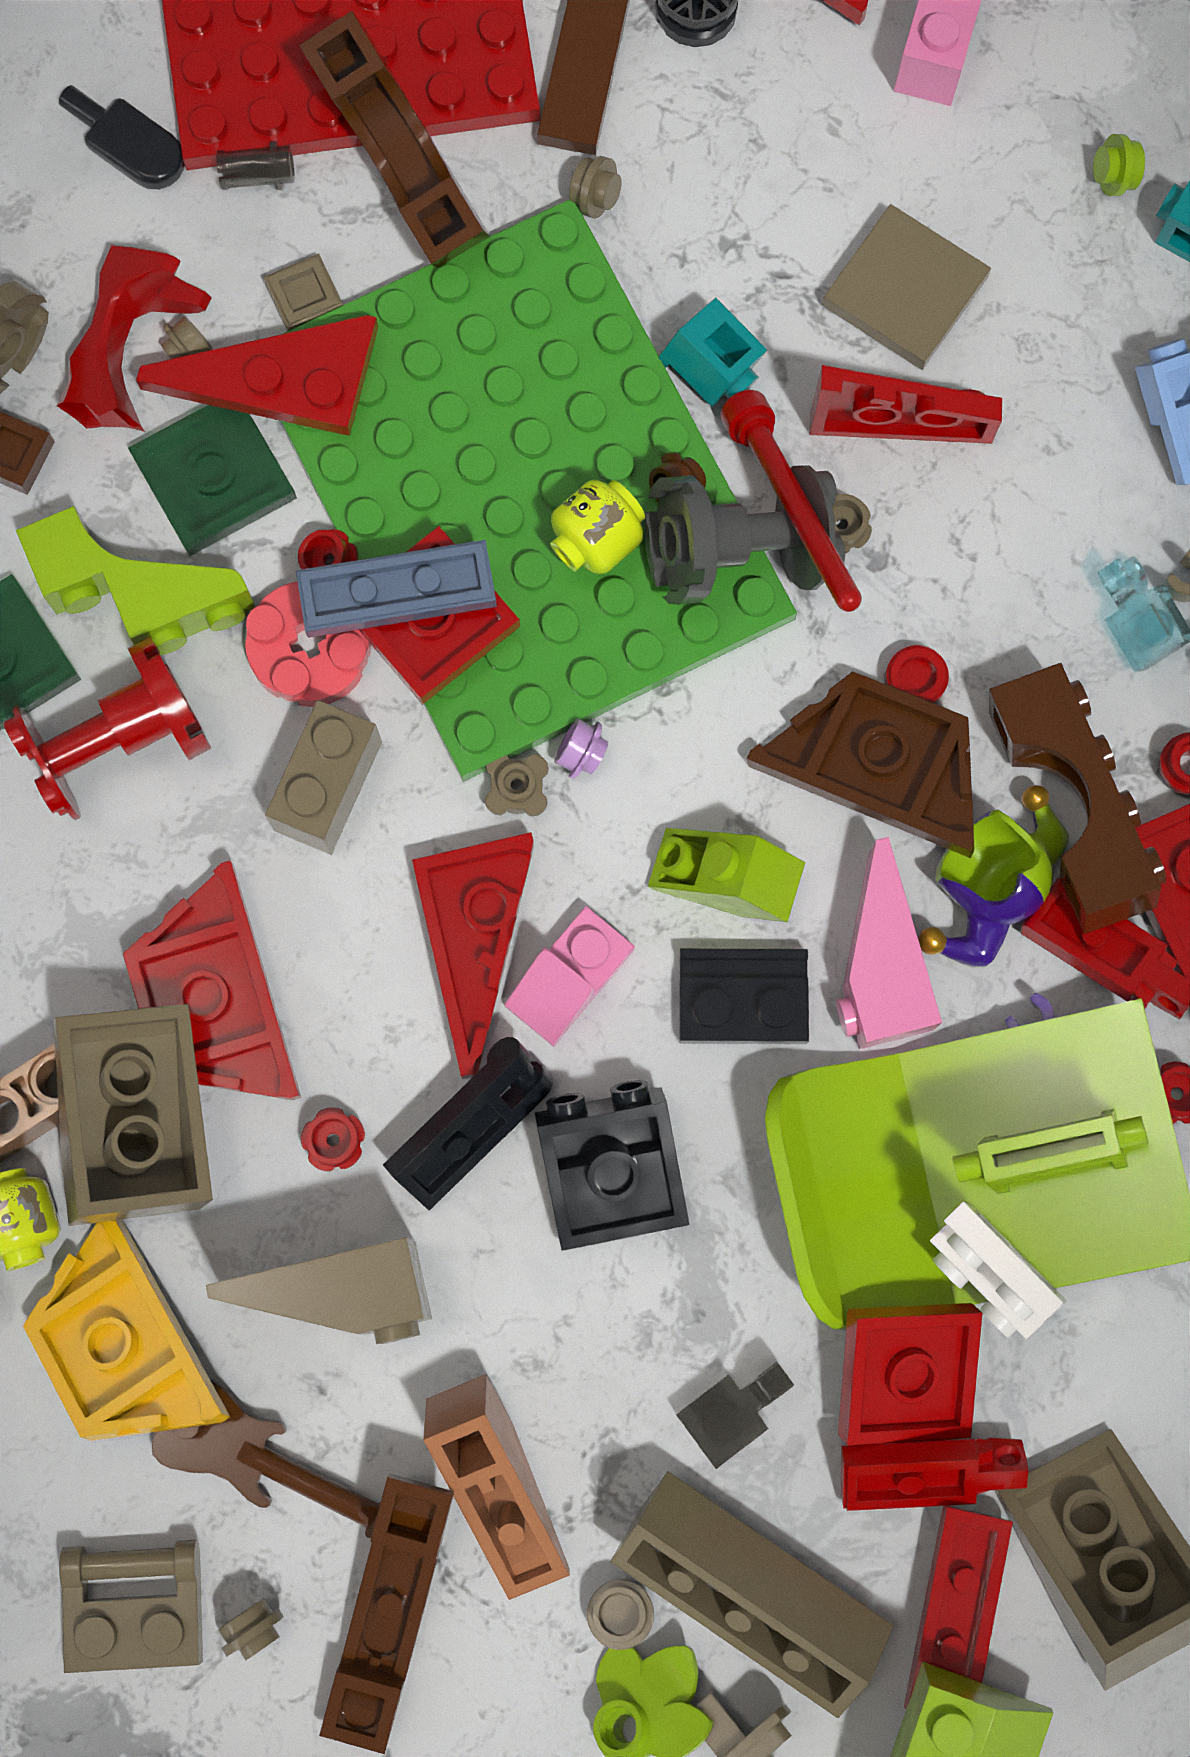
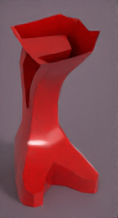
M111 245L99 273L98 300L91 326L68 360L69 381L57 403V407L75 418L86 429L124 427L145 432L126 390L121 368L124 345L134 319L150 312L201 313L207 309L212 299L207 292L175 276L181 262L175 256L157 251Z

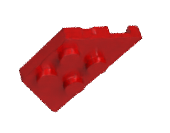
M229 860L217 866L213 870L214 875L187 900L183 898L164 915L163 922L152 932L143 934L123 953L138 1009L189 1005L198 1085L287 1100L302 1098L235 866Z

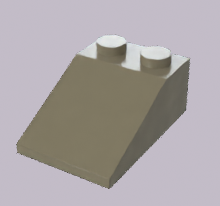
M183 1004L55 1017L54 1035L61 1163L69 1226L200 1210L213 1200L189 1005Z
M407 1237L206 1285L209 1299L354 1334L374 1333L376 1344H385L419 1336L418 1322L432 1319L416 1242Z
M1112 1429L1029 1472L1027 1488L997 1490V1496L1010 1521L1013 1522V1527L1066 1629L1104 1691L1190 1644V1546Z

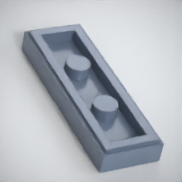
M486 540L296 570L304 627L308 638L497 607Z

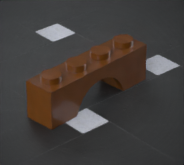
M350 11L300 44V48L332 101L348 121L380 172L397 204L399 212L430 263L438 268L489 238L488 231L365 26L356 15Z
M1058 663L990 688L989 715L1011 766L1041 769L1058 776L1074 789L1084 805L1087 815V826L1079 840L1061 857L1059 876L1083 934L1157 908L1161 884L1166 883L1163 864L1155 848L1151 846L1144 849L1135 829L1141 826L1137 806L1128 790L1119 792L1110 773L1116 770L1115 759L1105 736L1101 734L1094 737L1086 717L1091 715V707L1079 680L1070 682L1062 663Z

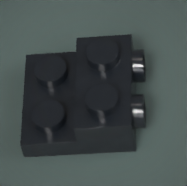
M631 1080L612 1086L610 1088L611 1097L585 1102V1097L582 1093H566L548 1099L546 1101L547 1110L534 1112L561 1251L690 1225L667 1100L662 1087L649 1089L647 1081Z

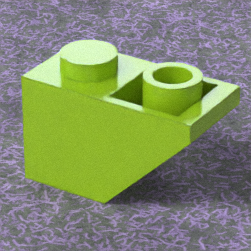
M665 828L647 887L740 917L788 923L806 862L757 835Z

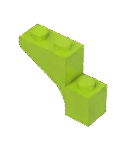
M74 506L16 530L41 593L56 615L65 611L69 614L87 611L100 603L101 596L111 592L133 644L151 636L160 651V655L169 654L180 649L187 643V637L208 628L211 631L229 629L243 621L245 613L255 608L243 577L236 570L138 561L117 557L104 550L91 538L87 526Z

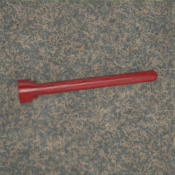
M744 390L736 393L726 401L721 410V420L733 441L752 449L837 606L845 612L856 610L862 601L861 593L772 435L775 414L765 396L757 390Z

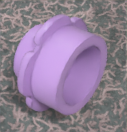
M576 718L575 722L566 732L556 753L554 763L569 770L568 777L574 779L578 777L582 770L593 774L597 769L608 747V741L600 737L602 724L596 722L595 725H590Z

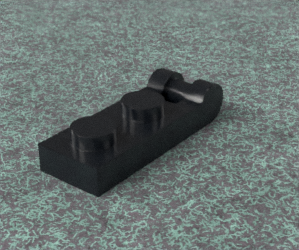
M505 1037L500 1039L489 1050L487 1064L409 1138L383 1166L402 1187L430 1211L549 1094L553 1086L551 1074L540 1063L530 1061L528 1050L516 1038ZM510 1086V1088L500 1097V1095Z

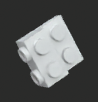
M963 1201L944 1220L946 1225L930 1240L940 1251L932 1261L960 1289L970 1281L988 1300L980 1310L1007 1338L1017 1330L1027 1340L1067 1301L972 1204Z

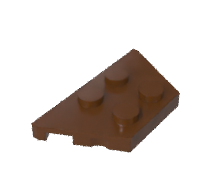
M852 671L831 687L827 696L822 701L816 704H809L790 719V727L764 747L760 743L750 750L746 758L750 768L963 856L971 858L975 851L969 719L967 716Z

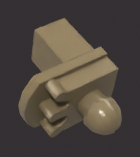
M714 1693L708 1694L696 1705L697 1708L704 1711L713 1720L712 1729L705 1742L717 1757H771L770 1755L792 1736L782 1724V1721L791 1713L786 1704L773 1712L748 1735H746Z

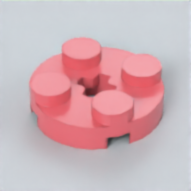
M297 581L283 585L269 593L247 616V635L245 640L247 659L259 683L272 695L278 698L280 696L287 701L298 702L301 706L314 707L317 700L330 704L349 694L362 678V671L367 665L372 645L359 630L325 635L326 639L318 643L320 654L309 658L304 650L295 653L292 651V645L298 641V634L305 630Z

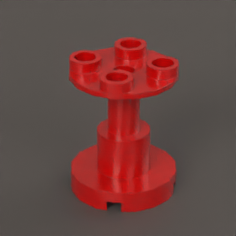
M151 636L128 647V651L141 677L98 699V704L102 710L101 713L45 742L20 705L13 707L14 717L3 722L5 730L18 753L22 757L26 755L30 761L35 759L44 775L35 779L34 782L44 802L53 814L58 812L60 816L68 813L74 820L81 817L78 805L64 775L119 746L129 756L173 733L188 760L212 749L203 732L193 737L191 736L202 730L171 670L167 664H164L160 651Z

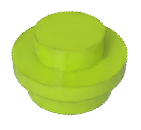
M1111 134L1105 140L1103 146H1100L1095 153L1093 160L1095 181L1100 184L1102 191L1107 196H1121L1126 190L1137 189L1142 181L1145 170V153L1142 144L1139 141L1130 140L1125 134Z

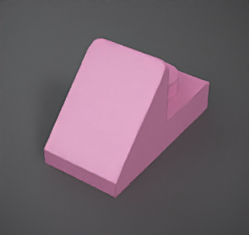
M586 906L549 950L545 947L543 948L504 1006L554 1047L634 952L635 946Z

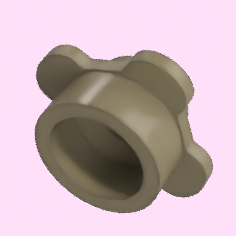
M532 754L526 759H510L505 755L486 765L487 773L491 776V791L485 797V805L494 815H503L506 812L512 814L526 813L534 817L545 811L547 798L542 793L543 778L548 774L549 767L547 761L542 756ZM513 780H521L523 787L520 790L512 789L511 782Z

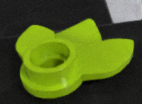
M635 1647L623 1650L609 1648L600 1661L596 1675V1683L603 1705L598 1710L593 1723L595 1741L605 1757H649L650 1755L656 1757H685L700 1747L706 1740L712 1729L713 1720L704 1711L690 1704L695 1695L698 1682V1665L695 1653L691 1647H666L642 1660ZM632 1716L636 1723V1733L634 1739L628 1742L623 1734V1725Z

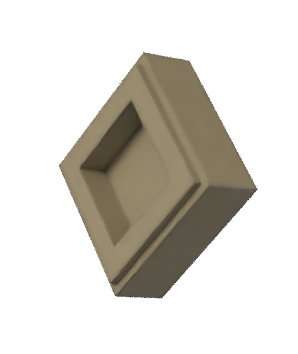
M319 253L264 277L266 287L287 331L343 306Z

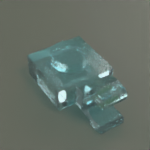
M1135 556L1125 562H1122L1121 559H1116L1098 571L1101 583L1119 608L1118 611L1107 617L1105 621L1135 673L1149 669L1190 642V628L1166 586H1154L1148 590L1146 573Z

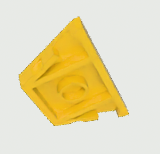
M122 1220L96 1223L77 1255H67L54 1276L52 1289L46 1296L39 1299L23 1325L79 1436L89 1441L224 1422L230 1418V1415Z

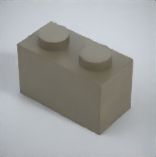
M319 700L316 701L265 813L266 819L275 832L332 855L382 744L375 723Z

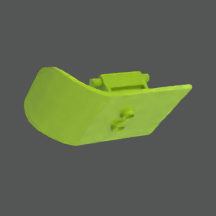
M1142 998L902 1053L798 1071L779 1078L769 1093L765 1111L767 1141L796 1275L804 1299L816 1317L832 1329L846 1330L847 1311L853 1308L972 1303L975 1305L987 1302L988 1300L970 1281L960 1289L932 1261L940 1251L930 1240L946 1225L944 1220L963 1201L972 1204L1054 1288L1190 1261V1192Z

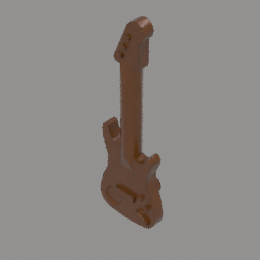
M210 1379L230 1418L222 1423L159 1431L154 1434L152 1455L160 1464L168 1468L190 1473H211L229 1481L251 1503L258 1507L267 1508L271 1505L272 1500L263 1493L259 1484L263 1475L366 1528V1537H372L380 1502L377 1503L266 1447L267 1441L274 1434L282 1435L287 1432L284 1423L259 1420L245 1412L230 1392L213 1379Z

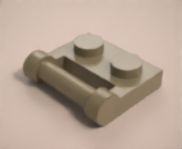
M198 1540L176 1541L175 1548L86 1553L84 1546L62 1548L59 1561V1576L63 1600L64 1673L196 1666L203 1662L201 1566ZM175 1575L177 1581V1594L88 1599V1580Z

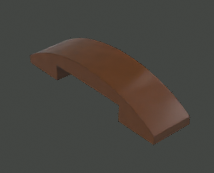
M388 1474L343 1654L336 1670L319 1736L385 1754L428 1599L454 1491Z

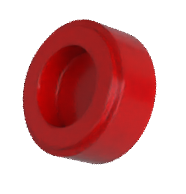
M912 645L899 650L891 658L884 674V684L934 704L942 697L949 681L948 667L942 656L935 650L921 645Z

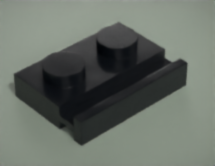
M680 948L679 1044H807L809 1042L808 949Z

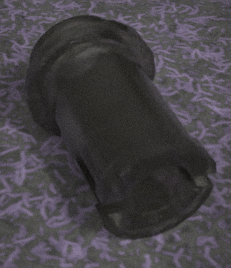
M274 140L270 141V147L230 151L217 150V173H222L223 177H219V184L222 190L274 185L277 191L283 190L284 184L295 182L294 159L290 145L279 146V142Z

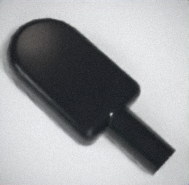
M69 85L61 93L59 105L91 128L85 135L87 147L129 179L144 188L160 190L171 186L180 178L185 166L180 142L173 134L126 100L116 99L106 110L73 85Z

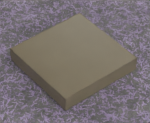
M890 204L824 295L822 306L923 370L987 280L992 268Z

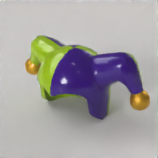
M1033 785L1022 794V804L1033 812L1035 831L1033 833H1028L1016 821L997 809L987 812L973 821L975 851L971 858L946 849L935 872L936 882L951 899L965 910L968 919L966 935L950 938L946 937L942 930L936 927L924 929L918 937L922 952L927 955L940 953L956 962L971 967H986L998 954L1010 924L1021 922L1030 917L1043 905L1052 885V867L1063 854L1069 838L1067 830L1048 805L1050 796L1046 788Z

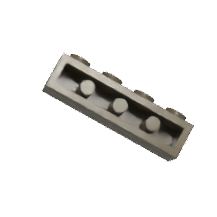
M669 1471L666 1472L638 1511L610 1560L611 1563L836 1718H839L870 1684L894 1626Z

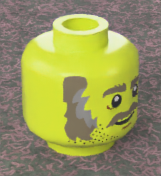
M590 480L584 483L551 514L552 528L557 537L550 545L559 559L574 572L583 566L595 574L607 573L642 542L643 529L640 522L645 519V513L634 496L619 482L612 480L606 484L599 480Z
M25 1168L0 1172V1261H4L6 1271H13L43 1261L45 1256L42 1248L53 1243L61 1232V1226L47 1182L39 1177L28 1176Z

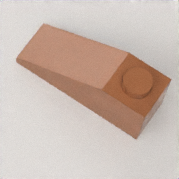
M484 1374L426 1398L423 1441L449 1489L454 1491L453 1497L507 1598L511 1600L570 1576L569 1565L515 1427L488 1375Z

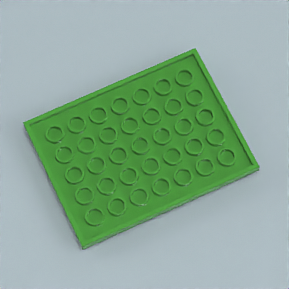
M570 199L490 236L438 268L430 264L285 332H294L365 315L377 317L378 331L350 436L280 421L334 529L348 535V542L354 544L357 548L358 560L405 553L438 526L441 527L454 544L486 540L494 590L520 619V627L424 703L463 782L487 771V764L505 755L512 759L567 732L576 718L584 722L596 718L796 619L797 611L764 551L751 552L749 560L744 566L717 568L712 590L702 602L679 605L667 603L662 596L667 595V592L670 591L669 587H656L651 576L645 546V519L640 522L643 529L642 542L607 573L595 574L583 566L574 572L553 551L550 543L557 536L552 528L551 514L584 483L590 480H599L606 484L615 480L634 496L644 513L657 511L658 502L655 498L648 499L650 494L649 474L652 469L662 464L661 457L668 452H676L682 458L690 457L698 462L706 476V486L704 489L712 505L738 503L666 368L658 358L659 355L578 205L571 202Z

